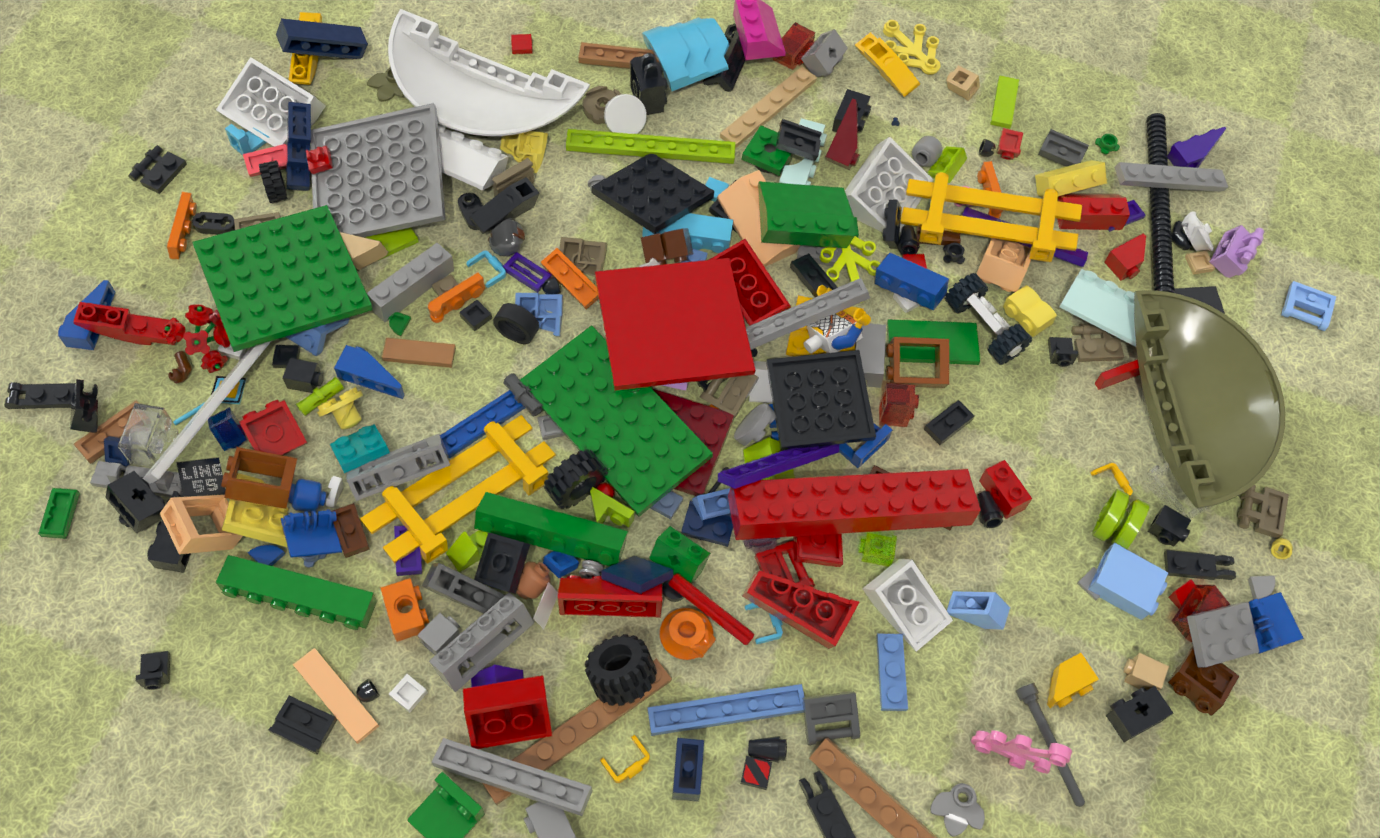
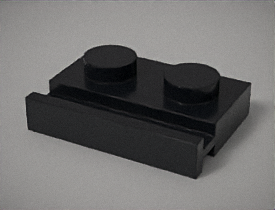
M782 119L779 124L780 129L778 131L776 148L816 161L819 156L822 132Z
M289 695L277 714L274 724L268 731L318 755L321 745L326 741L337 722V718Z

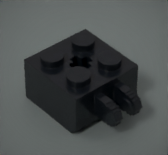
M652 53L634 57L630 61V88L633 96L643 103L646 115L664 112V105L667 104L665 90H668L666 78H662L661 63L657 62L655 55Z

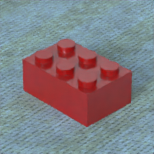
M543 675L463 689L464 714L471 747L482 749L552 736Z

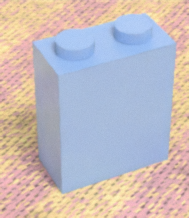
M1114 543L1105 551L1088 590L1100 595V598L1142 620L1148 615L1152 616L1157 610L1159 603L1156 600L1167 587L1165 579L1168 572Z

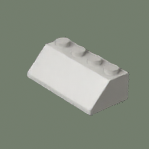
M438 123L442 173L480 190L494 184L492 178L505 171L509 156L502 154L499 149L484 146L481 141L470 140L460 132H452L445 129V126Z

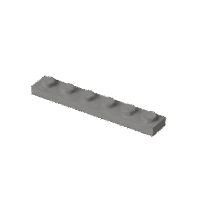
M1119 162L1114 167L1120 185L1216 192L1225 191L1228 188L1223 171L1218 169Z
M859 278L746 327L750 349L752 350L870 299L862 279Z
M443 738L432 760V764L436 768L583 816L593 792L592 787L445 738Z

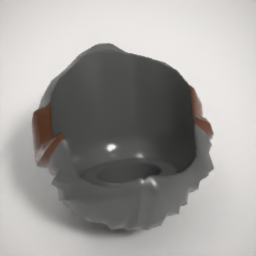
M507 218L490 232L491 237L488 238L489 246L494 253L499 256H511L520 250L525 240V233L518 222Z

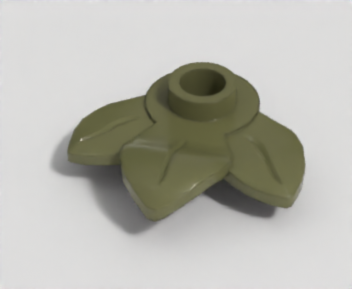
M391 67L386 70V73L373 75L367 82V86L377 88V98L379 101H388L394 95L404 96L393 77Z

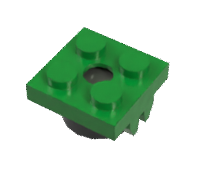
M760 125L742 153L741 160L755 165L761 172L774 173L780 176L784 166L790 165L793 154L777 149L778 132Z

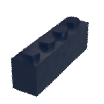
M281 18L276 32L282 52L361 59L368 46L361 27Z

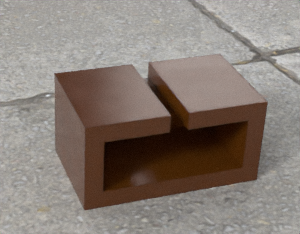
M688 228L640 237L646 263H649L652 258L656 259L660 265L666 264V260L674 259L676 263L688 260L687 256L693 255Z

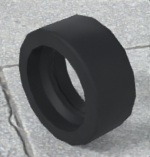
M503 304L493 319V324L498 332L507 339L523 345L529 344L539 330V322L536 317L517 304Z

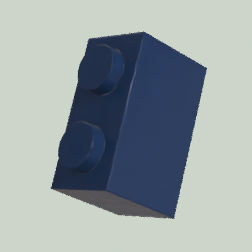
M677 738L672 790L673 800L699 802L704 740Z

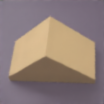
M340 232L352 262L358 270L385 257L388 253L380 241Z

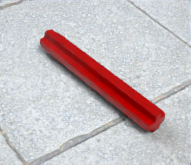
M675 574L670 580L669 586L741 643L748 645L753 639L754 633L680 574Z

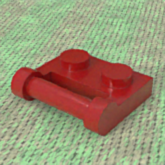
M794 541L755 554L760 571L794 582L783 557L784 554H788L800 580L796 583L811 587L815 586L813 579L809 578L803 563L794 561Z

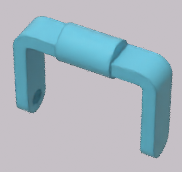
M485 250L468 260L466 265L470 267L486 257L491 266L500 273L485 284L489 288L504 279L506 271L502 267L503 264Z
M754 603L745 606L746 611L759 608ZM769 613L773 628L775 627L777 634L756 639V645L780 639L783 633L781 628L783 625L782 620Z

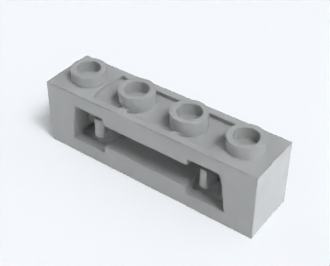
M440 434L394 450L387 455L347 472V482L356 501L382 492L390 486L395 487L450 466L449 456ZM433 462L436 463V464H433V465H431V466H427V465L430 464V463H433Z
M508 593L429 662L440 678L456 692L531 627L534 621L524 604L511 593ZM516 621L519 624L508 636L501 633L505 629L507 632H510L511 628L509 626ZM471 660L474 666L461 676L459 669L462 666L469 668L470 664L468 661Z

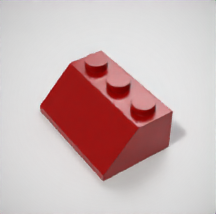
M1069 193L1058 196L1057 199L1059 202L1082 205L1080 222L1058 219L1059 229L1108 230L1109 227H1116L1114 230H1122L1130 216L1127 198L1119 194Z

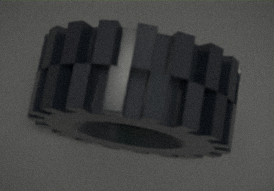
M585 449L584 452L581 450L577 452V455L572 454L569 456V459L561 461L562 464L559 467L556 466L553 469V473H549L543 487L560 509H569L572 505L576 506L581 500H585L590 495V490L593 487L596 489L600 483L604 482L605 476L608 475V470L592 450Z

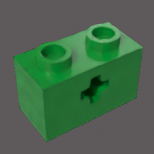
M669 526L657 538L649 559L657 564L673 569V575L680 574L692 584L702 573L711 553Z

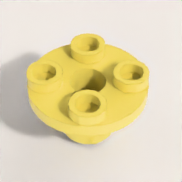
M356 387L339 396L341 400L336 401L335 398H332L322 403V405L318 406L319 411L317 413L321 417L331 412L341 429H350L361 421V417L353 403L354 400L363 396L361 390L358 391Z

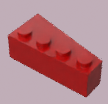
M760 570L754 574L742 595L745 599L828 649L837 645L860 603L859 601L839 597V595L830 592H823L814 589V587L801 585Z

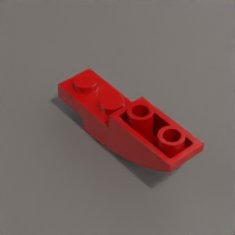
M79 302L73 321L75 325L89 331L134 344L152 345V342L175 345L176 343L169 344L167 339L162 337L163 328L170 321L169 319L130 314L129 309Z

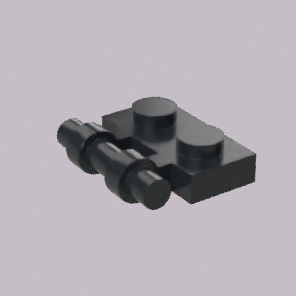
M156 145L152 150L149 149L145 153V158L140 163H136L132 167L128 177L136 181L142 176L143 178L140 180L142 186L160 194L187 163L186 160L170 152H167L163 157L159 156L163 149ZM152 163H155L151 170L147 169Z

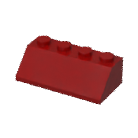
M576 575L560 578L558 589L559 614L661 618L662 583L640 594L601 579V576H594L591 579H581L580 576Z

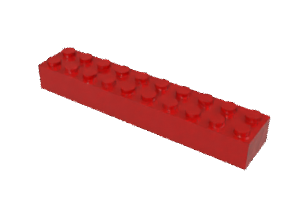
M968 469L759 480L736 489L731 487L728 494V503L736 540L970 526L981 511Z

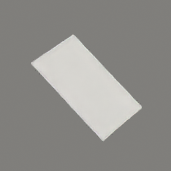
M549 582L533 617L543 630L558 597V592Z

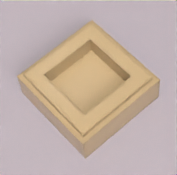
M1207 251L1189 253L1185 256L1193 275L1212 272L1215 269L1210 263L1211 258Z

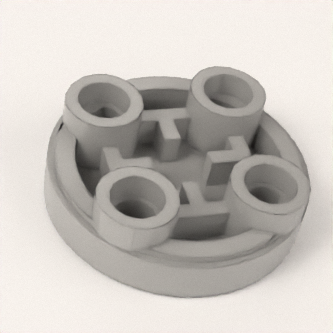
M766 403L754 408L737 427L734 439L743 446L748 445L752 440L755 442L760 441L766 433L764 428L776 418L773 409Z

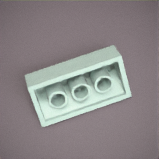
M1081 269L1062 301L1060 308L1136 347L1134 293L1119 288L1112 281H1105L1099 278L1092 271Z

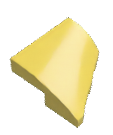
M529 131L502 136L500 149L507 154H511L518 163L529 158L533 163L534 173H537L544 157L548 133Z

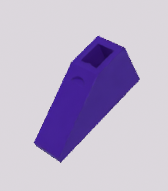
M1224 126L1216 130L1211 129L1205 134L1195 135L1183 142H1176L1171 146L1167 156L1173 166L1199 168L1222 137L1226 127Z

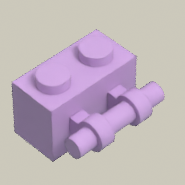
M1240 225L1226 231L1210 263L1225 277L1230 278L1243 274L1248 268L1247 264H1249L1250 260L1254 259L1257 253V246L1261 245L1264 239V230L1256 228L1255 232L1250 234Z

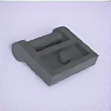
M854 691L802 698L807 745H816L818 741H824L827 737L830 740L847 737L860 739L857 699ZM849 720V727L815 730V725Z

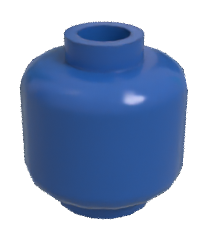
M299 479L296 484L292 483L288 503H292V508L296 511H308V513H311V511H317L319 506H324L327 492L322 491V484L318 481Z

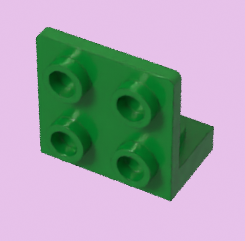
M441 772L435 779L437 787L408 818V822L425 838H465L485 815L484 810L446 774Z

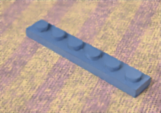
M802 684L647 707L651 736L804 713Z

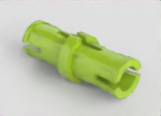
M334 377L319 389L316 387L312 390L313 393L299 403H296V406L306 416L312 410L322 405V403L327 402L335 394L344 390V387Z

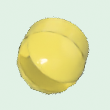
M1278 538L1272 543L1271 553L1274 557L1287 559L1292 555L1293 547L1289 540ZM1280 545H1284L1283 552L1278 551Z

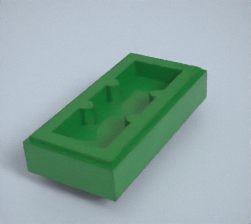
M52 488L38 532L41 537L67 539L80 496L78 490Z

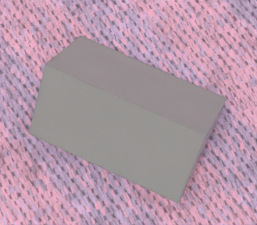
M868 324L861 327L863 329L861 332L863 338L855 342V350L860 351L867 387L881 388L884 376L886 325Z

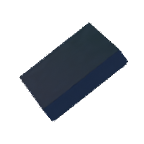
M632 556L603 569L601 579L641 594L673 578V569L637 556Z

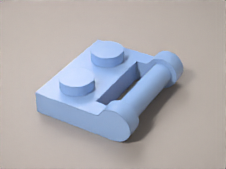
M1293 281L1289 286L1281 316L1287 318L1290 316L1315 325L1319 330L1326 331L1330 324L1336 296ZM1297 306L1310 312L1321 315V318L1297 310L1293 307Z

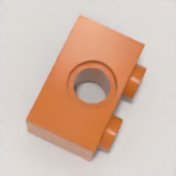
M411 578L381 587L396 641L418 635L425 628V624L429 623L426 609H420L418 601L423 600L419 585L413 586ZM412 606L410 612H400L403 607Z

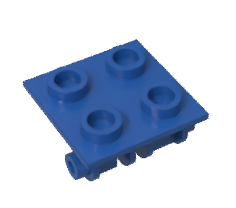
M327 509L326 511H318V514H316V511H311V516H309L308 511H304V513L291 512L283 516L281 524L290 557L342 553L333 523L337 519L336 512H331L330 509Z
M1281 592L1249 601L1259 654L1304 639Z

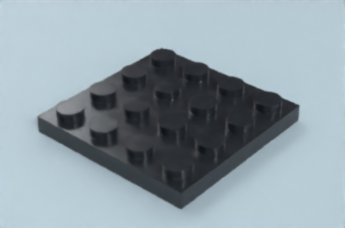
M647 154L592 186L591 191L593 195L654 234L714 198V190L655 154Z
M859 350L767 359L766 366L773 408L776 415L775 420L780 450L875 440L876 433Z

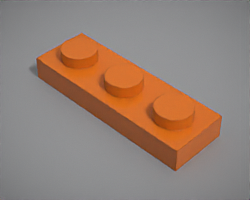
M182 192L168 240L167 249L170 259H179L181 252H185L187 246L185 235L190 234L192 227L190 217L196 214V203L193 202L192 194L188 192Z
M558 248L541 261V265L586 310L599 299L597 287Z

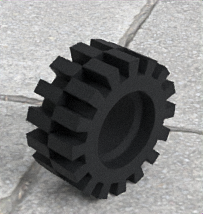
M277 160L259 164L261 178L269 202L273 203L288 199Z

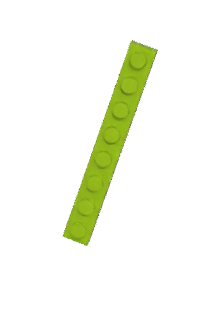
M568 129L566 151L639 157L655 154L665 159L734 164L735 142Z

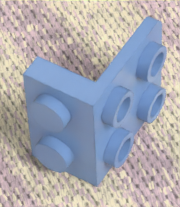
M349 318L289 335L286 338L313 355L318 356L323 351L326 334L348 324Z

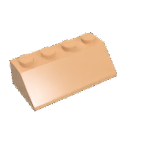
M760 170L739 178L720 193L717 199L729 219L733 220V227L740 239L747 240L764 267L795 254L800 245L761 243L758 183L759 181L766 182Z

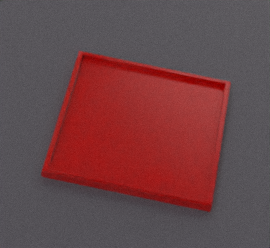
M729 258L595 271L614 391L755 375L756 370Z

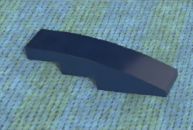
M288 101L286 189L309 191L310 172L306 150L310 151L311 104Z

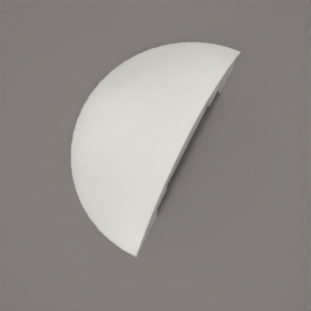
M402 9L398 12L390 31L388 44L390 67L393 77L404 96L414 107L434 103L437 108L438 123L460 132L482 136H506L535 130L566 114L580 101L590 87L588 83L551 69L547 77L534 72L529 76L459 48L457 41L439 34L437 23Z

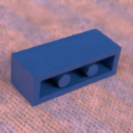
M889 253L876 268V285L933 311L947 293L949 278L895 254Z

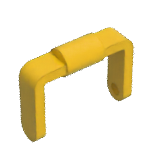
M1115 463L1107 464L1090 473L1094 476L1111 469L1114 478L1124 492L1129 494V497L1133 493L1129 485L1130 483Z
M635 735L631 739L642 752L644 758L626 768L621 775L617 777L604 758L600 759V762L616 783H621L626 778H633L643 770L642 767L650 760L649 753Z

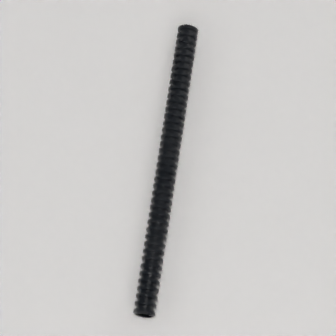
M1161 113L1151 114L1146 120L1148 163L1151 165L1168 166L1166 117ZM1149 187L1154 291L1175 293L1169 188Z

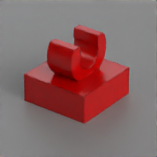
M318 146L317 149L311 151L306 150L308 168L312 174L333 168L331 153L327 146Z

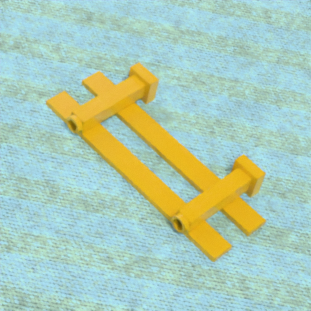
M943 172L936 174L935 182L909 179L906 195L931 199L929 211L903 207L900 224L922 227L920 242L941 245L943 231L945 230L1032 244L1029 259L1052 262L1056 248L1076 251L1078 234L1053 230L1055 218L1080 222L1082 205L1057 201L1058 192L1054 189L1045 190L1043 199L947 185L949 176ZM944 201L1040 216L1039 227L942 213Z
M522 415L503 427L499 423L492 421L484 427L487 437L451 459L450 466L431 472L402 492L394 486L386 488L382 492L385 502L361 517L360 520L368 531L374 534L399 518L408 531L383 546V550L395 564L420 546L421 557L428 564L448 551L447 539L443 536L442 532L475 511L485 492L499 495L523 479V490L528 496L545 485L544 482L548 479V470L543 464L556 456V454L545 441L527 453L520 449L515 441L533 429ZM498 452L509 463L425 520L414 509L415 506Z

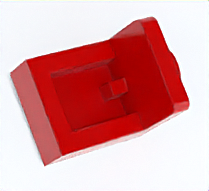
M1003 128L997 154H1000L1001 158L1006 160L1017 158L1021 152L1020 146L1023 132Z

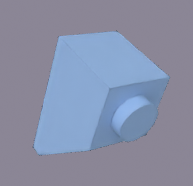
M953 591L947 608L950 616L984 629L1004 630L1010 607L996 592Z

